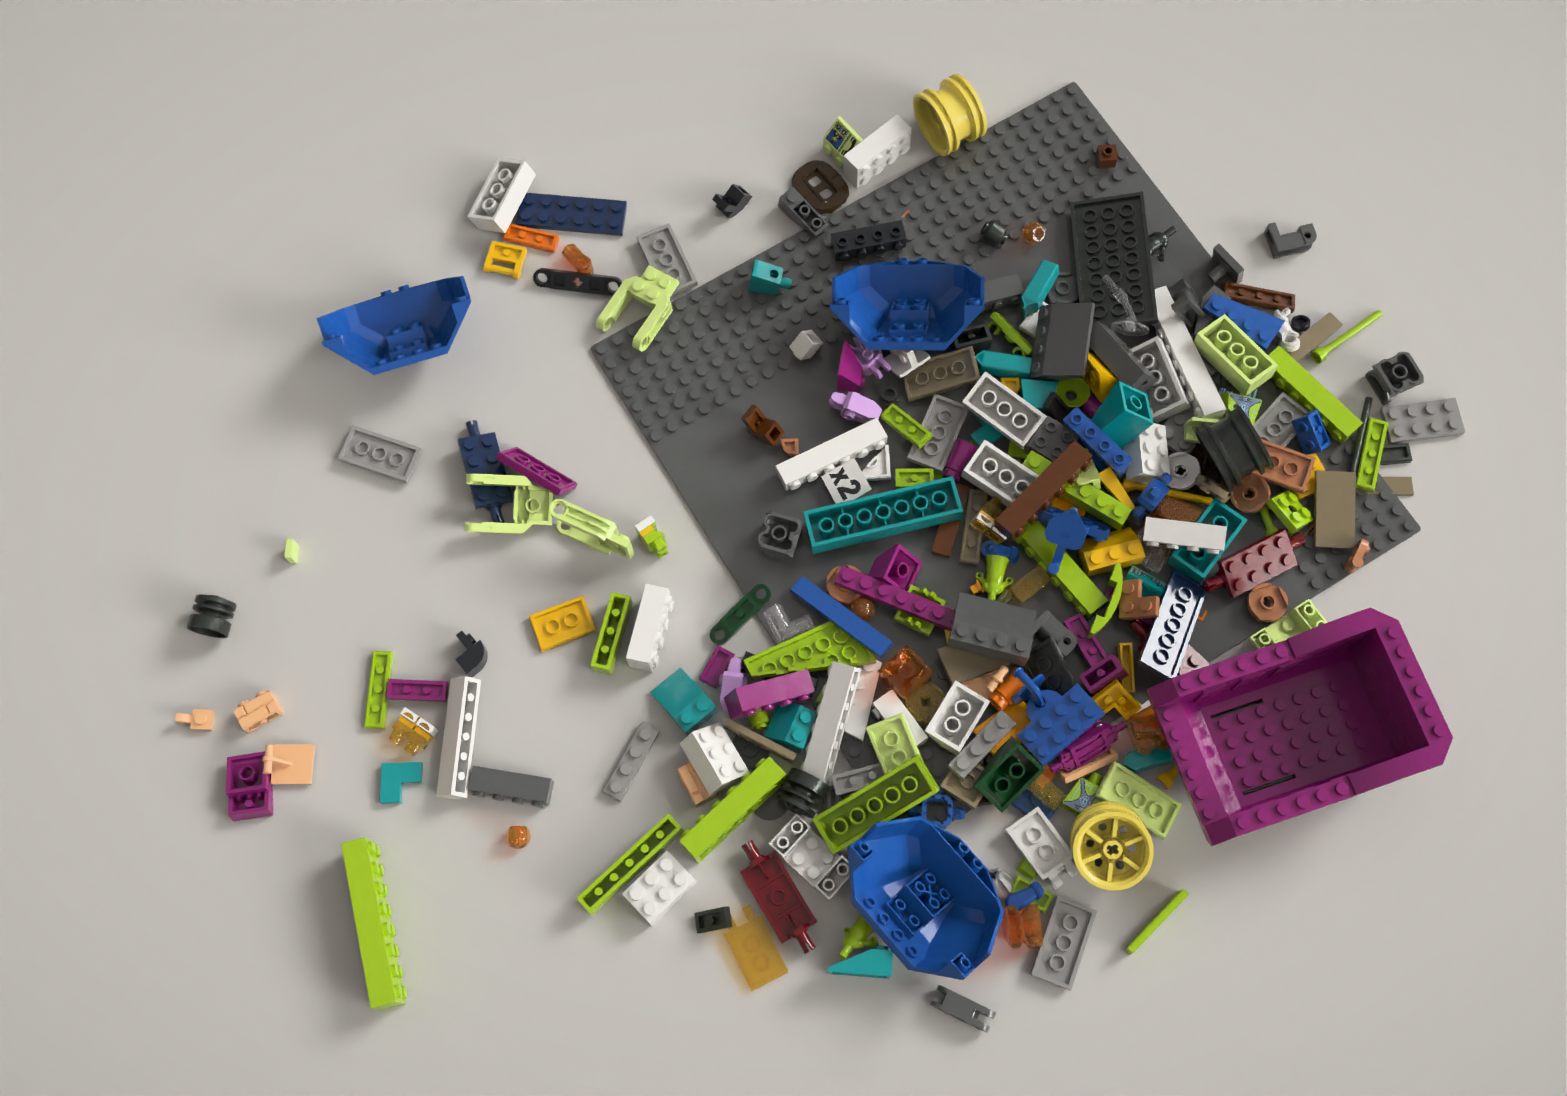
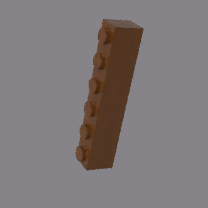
M1074 441L995 519L994 527L1011 542L1016 537L1019 539L1025 533V528L1029 524L1033 525L1038 520V515L1042 511L1046 512L1051 507L1052 501L1055 498L1059 499L1065 493V488L1069 484L1072 486L1078 480V475L1082 471L1086 472L1091 467L1092 454Z

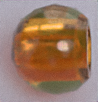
M1037 221L1029 222L1023 229V237L1029 244L1040 243L1046 235L1044 226Z
M861 597L854 600L851 605V612L862 620H868L875 614V606L870 599Z
M511 826L505 834L506 843L513 849L526 847L531 838L530 830L526 826Z

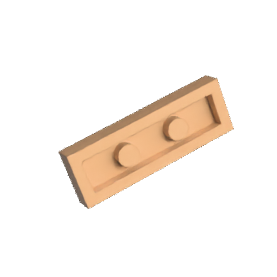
M1110 748L1078 769L1074 767L1066 771L1062 768L1056 774L1067 784L1109 765L1113 761H1117L1118 754Z

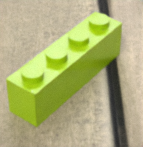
M611 592L590 664L594 672L611 676L613 674L633 604L631 596Z

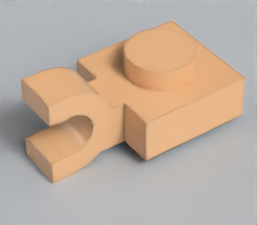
M193 709L192 715L176 713L175 721L179 722V724H191V730L212 731L215 711Z

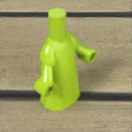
M987 555L986 579L983 577L984 574L982 572H977L975 578L980 581L982 588L988 593V599L995 601L996 595L1002 593L1007 586L1012 585L1013 578L1007 577L1005 582H1003L1009 558L999 555Z
M859 915L852 928L846 927L843 929L845 934L843 944L845 946L838 954L842 960H845L853 949H861L864 946L876 947V945H879L876 937L871 936L866 940L874 930L861 915Z

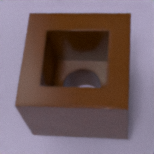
M1116 144L1098 145L1096 150L1097 168H1115L1118 160Z

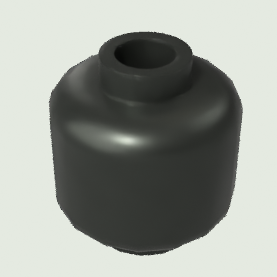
M995 220L986 221L980 231L981 239L992 247H997L999 244L1003 245L1008 237L1006 234L1007 228Z

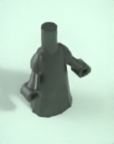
M1171 226L1165 232H1154L1152 235H1148L1150 255L1152 257L1160 250L1157 254L1159 262L1165 260L1168 238L1177 232L1174 226Z

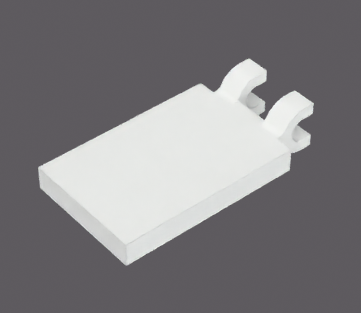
M1039 807L1033 809L1005 830L1042 881L1048 878L1055 890L1064 884L1057 876L1062 870L1065 869L1071 879L1079 873V870L1071 861L1074 859L1071 849Z

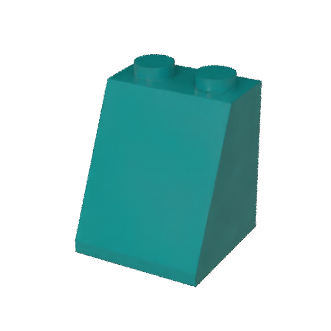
M1120 381L1114 385L1091 419L1121 449L1154 424L1147 394Z

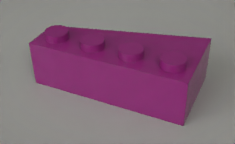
M806 669L735 688L724 697L730 719L734 720L743 716H751L756 712H766L779 705L784 707L792 704V701L798 700V702L810 699L809 696L815 692L809 671Z

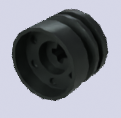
M196 595L195 602L197 604H193L192 609L200 614L190 615L187 629L209 637L228 638L231 624L224 619H233L234 613L232 612L236 610L237 605L219 596Z
M791 768L785 780L792 787H781L780 790L785 795L778 794L776 800L795 814L814 818L816 812L811 808L818 809L819 804L813 798L823 799L829 786L803 770Z

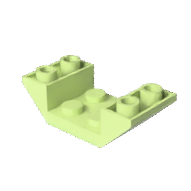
M1308 599L1295 607L1289 614L1269 627L1261 629L1249 637L1256 649H1260L1287 640L1290 637L1328 622Z

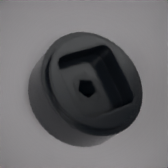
M1304 315L1294 316L1291 319V328L1298 332L1307 331L1310 328V319Z

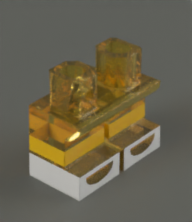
M994 496L990 501L981 506L970 524L980 532L985 533L995 543L1000 544L1007 537L994 527L995 519L1003 512L999 509L1002 504L1001 500Z
M404 707L400 713V718L392 725L394 730L389 740L399 746L404 738H407L410 741L404 750L414 756L421 748L425 750L439 730Z

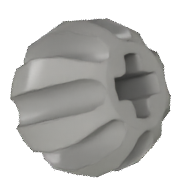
M1000 868L989 870L999 899L1005 898L1012 890L1013 882L1011 876Z

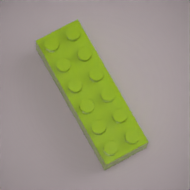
M917 754L819 813L812 820L832 854H835L861 838L874 823L894 819L937 793L940 788L920 755Z
M770 756L766 760L765 758L761 759L756 764V769L752 773H746L741 778L742 782L737 787L732 786L726 792L727 796L722 801L717 800L711 806L712 810L707 815L702 814L695 821L697 824L692 829L687 828L680 835L681 839L679 841L682 847L698 864L786 782V773Z

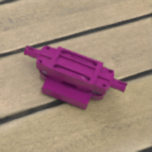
M1099 719L1056 756L1059 761L1049 766L1050 771L1054 774L1062 768L1069 771L1074 767L1078 769L1109 750L1111 748L1110 745L1118 740V733L1128 728L1127 724L1122 721L1113 727L1109 722L1105 723Z

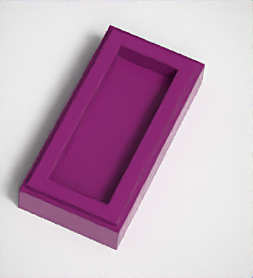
M717 645L700 675L699 681L717 689L720 674L727 671L730 664L729 661L735 654Z

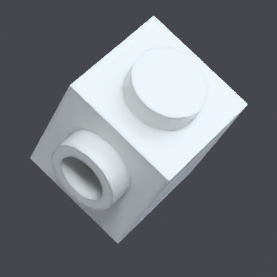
M811 329L801 331L789 347L798 359L804 360L810 359L823 342Z

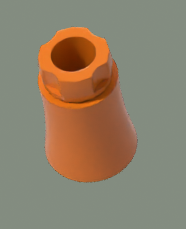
M1014 667L1004 681L989 696L990 704L998 711H1003L1006 707H1009L1013 703L1012 698L1024 687L1023 683L1013 676L1014 670L1018 667Z

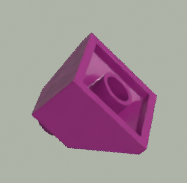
M844 340L837 374V390L859 393L860 387H864L865 376H862V367L848 341Z
M896 543L875 559L868 576L908 591L915 581L922 562L900 544Z

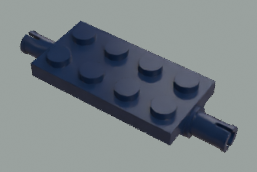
M473 420V424H471V421H468L466 427L469 437L459 438L457 441L466 474L506 475L504 464L496 459L500 449L495 432L480 435L478 422ZM469 485L475 509L485 508L487 511H490L492 522L505 523L500 508L505 503L513 502L510 487Z

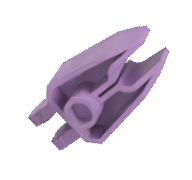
M853 337L854 344L857 347L851 346L862 367L863 374H873L878 379L882 378L883 375L878 368L881 366L886 371L891 369V366L884 360L882 351L868 350L857 337Z
M834 392L829 399V405L840 410L842 417L864 424L875 418L879 419L882 411L875 401L857 392H848L847 395Z
M737 657L730 659L728 671H724L719 677V686H722L720 701L724 712H728L724 697L735 688L747 685L748 682L745 674L741 673L742 662Z

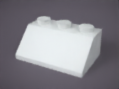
M955 680L925 732L937 744L957 756L990 701Z

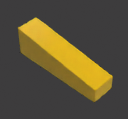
M1111 467L1100 472V482L1115 499L1133 510L1135 508L1134 504Z
M1132 643L1117 644L1118 659L1129 674L1120 683L1130 693H1134Z

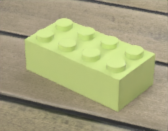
M1225 314L1198 332L1194 340L1198 352L1243 396L1248 395L1269 380L1278 366Z

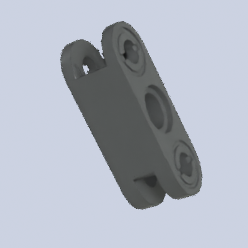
M938 985L937 990L941 991L945 996L942 1003L931 1001V1006L988 1033L990 1026L977 1019L979 1014L994 1019L996 1012L948 988Z

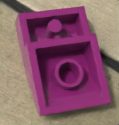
M265 751L227 757L226 795L229 797L228 816L233 822L273 816L271 774H263L264 762L262 757L265 756Z

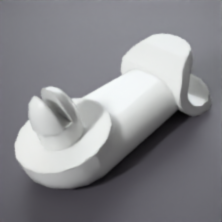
M1284 308L1282 311L1277 309L1274 312V316L1285 320L1282 326L1286 330L1291 331V334L1299 337L1300 334L1293 331L1288 322L1287 316L1291 310L1289 308Z

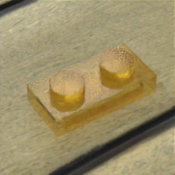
M1038 565L1012 585L1009 591L1020 604H1023L1050 583L1052 579Z
M1043 774L1027 788L1052 811H1055L1067 796Z

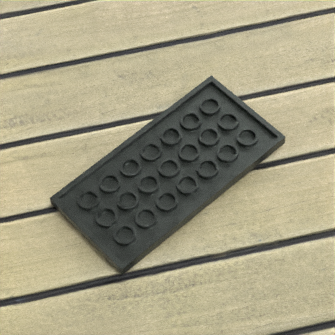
M1143 192L1070 202L1079 302L1095 304L1092 326L1097 321L1111 329L1158 324Z

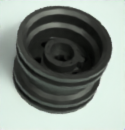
M1238 404L1233 405L1234 410L1232 411L1230 409L1224 410L1226 417L1217 423L1208 425L1204 421L1202 422L1203 427L1200 429L1197 426L1193 427L1194 433L1205 454L1229 492L1233 490L1232 486L1235 484L1238 487L1242 486L1241 478L1257 470L1262 475L1265 473V468L1268 467L1270 470L1274 468L1271 457L1261 438Z

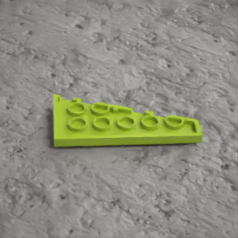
M830 621L743 660L752 679L783 676L806 669L809 672L828 670L833 661L850 666L876 663L872 652Z

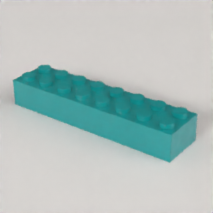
M953 476L803 511L804 522L813 554L960 520L963 515L962 505Z

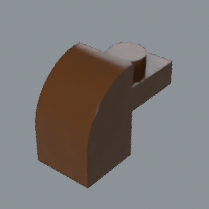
M751 405L741 418L747 426L745 429L757 440L774 447L785 433L775 420L766 418L755 405Z

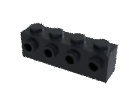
M902 220L831 234V246L835 261H847L850 258L856 257L864 258L867 255L883 254L891 250L899 251L906 248L907 241Z

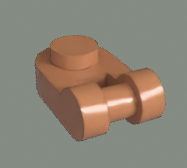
M1361 538L1356 543L1355 549L1352 550L1345 564V570L1348 573H1353L1363 566L1364 561L1362 557H1365L1371 548L1368 546L1369 541Z

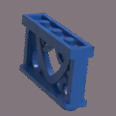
M1077 407L1073 409L1063 419L1064 426L1079 436L1077 443L1083 448H1087L1089 453L1092 454V460L1099 472L1111 467L1120 481L1126 475L1132 458Z

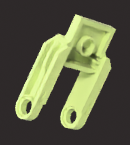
M648 265L641 277H631L622 282L599 315L596 327L606 332L613 322L617 321L634 297L635 300L653 309L632 341L633 348L641 352L645 351L673 311L670 297L680 284L679 281Z
M466 474V484L515 487L513 497L514 523L464 522V532L523 534L531 525H552L549 505L553 501V493L546 488L533 486L525 476Z
M556 499L551 502L549 512L557 520V529L560 534L603 554L610 555L611 552H615L632 559L634 550L631 541L627 536L619 534L614 522L563 499ZM556 506H564V512L562 514L554 513ZM564 523L571 526V528L563 530L561 525Z

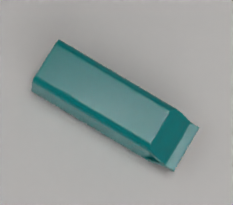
M1043 259L1021 296L1025 319L1027 315L1038 312L1059 275V266Z
M986 350L975 355L979 373L984 374L986 371L990 375L1008 378L1019 377V379H1028L1031 357Z
M1165 740L1128 752L1123 763L1120 764L1137 774L1172 763L1174 760Z

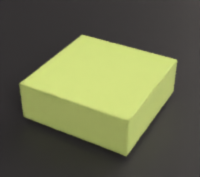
M286 539L284 557L290 563H297L299 545L293 539Z

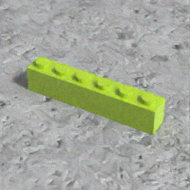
M1278 346L1268 355L1278 364L1271 377L1276 386L1283 389L1290 398L1308 412L1317 409L1325 429L1334 440L1342 444L1363 424L1361 420L1283 348Z
M1031 450L1022 465L1040 475L1052 462ZM1076 482L1072 486L1069 484L1065 488V493L1061 496L1119 531L1132 511V508L1089 483L1078 486Z
M1036 521L1033 525L1029 524L1025 528V533L1019 539L1017 537L1014 539L1018 544L1021 543L1026 554L1037 561L1039 569L1051 577L1050 581L1052 584L1063 591V596L1066 600L1072 601L1076 606V611L1078 613L1081 612L1087 620L1106 605L1108 599L1066 552L1063 555L1058 573L1050 574L1047 568L1052 562L1057 545L1046 539V529L1039 521Z
M668 813L576 899L593 916L684 832L682 827Z

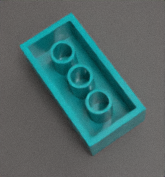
M1214 498L1196 523L1227 526L1225 551L1247 522V519ZM1179 546V549L1173 552L1166 563L1180 573L1201 583L1224 551H1219V554L1207 553V549L1199 548V552L1187 551V547Z

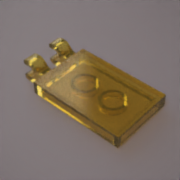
M747 905L742 910L748 922L737 927L731 915L732 927L724 935L751 991H754L789 973L762 916L755 918L750 905Z

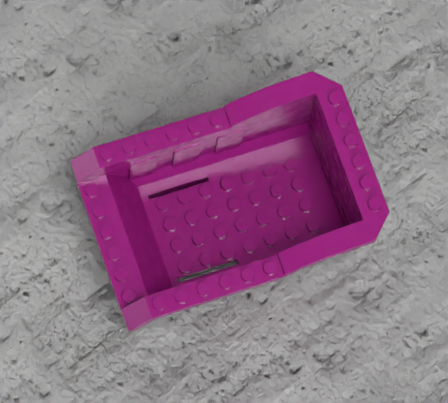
M1371 607L1317 626L1287 640L1170 678L1147 690L1154 714L1202 831L1211 847L1441 766L1444 763L1453 739L1399 620Z

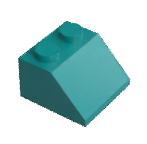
M793 703L784 707L779 705L775 709L764 737L800 754L816 720L817 712Z

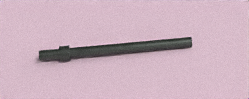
M1365 397L1360 418L1363 424L1357 431L1348 472L1357 471L1373 401L1371 397Z

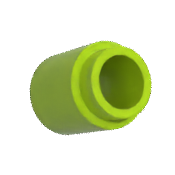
M767 711L756 712L748 716L751 728H756V731L767 728V724L770 723Z

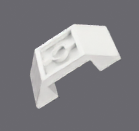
M797 813L769 843L791 868L828 900L850 878L849 861L842 855L832 854L826 842L812 831L811 826Z

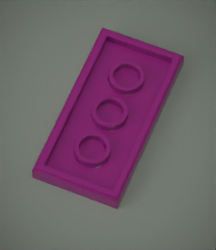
M518 447L497 454V460L557 496L570 492L577 486V482Z

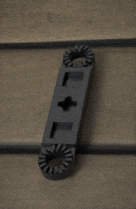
M539 268L533 275L534 283L540 287L613 296L617 290L610 289V282L617 283L618 288L622 284L621 279L614 276ZM539 273H544L547 276L546 282L539 280ZM577 278L582 282L579 286L574 282Z

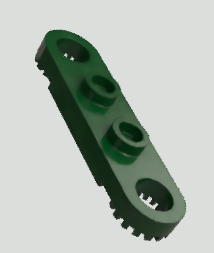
M765 584L754 586L748 594L712 627L709 634L711 641L717 645L727 643L770 600L771 591ZM759 589L766 590L764 599L756 597V592ZM723 630L725 637L722 640H716V631Z

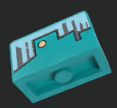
M1134 565L1131 566L1124 579H1140L1142 581V597L1157 596L1160 598L1166 586L1165 582Z

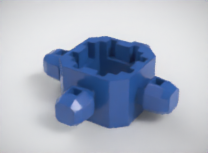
M1167 472L1163 473L1159 480L1154 478L1134 502L1139 507L1136 506L1133 510V517L1138 520L1146 514L1145 511L1148 514L1152 513L1170 490L1166 487L1172 481L1170 474Z
M940 789L937 793L922 801L921 806L917 804L910 808L908 814L911 816L920 815V817L926 819L927 802H943L947 807L946 821H928L946 829L951 824L952 818H955V820L965 818V809L960 807L953 809L952 799L949 796L942 795L944 791Z

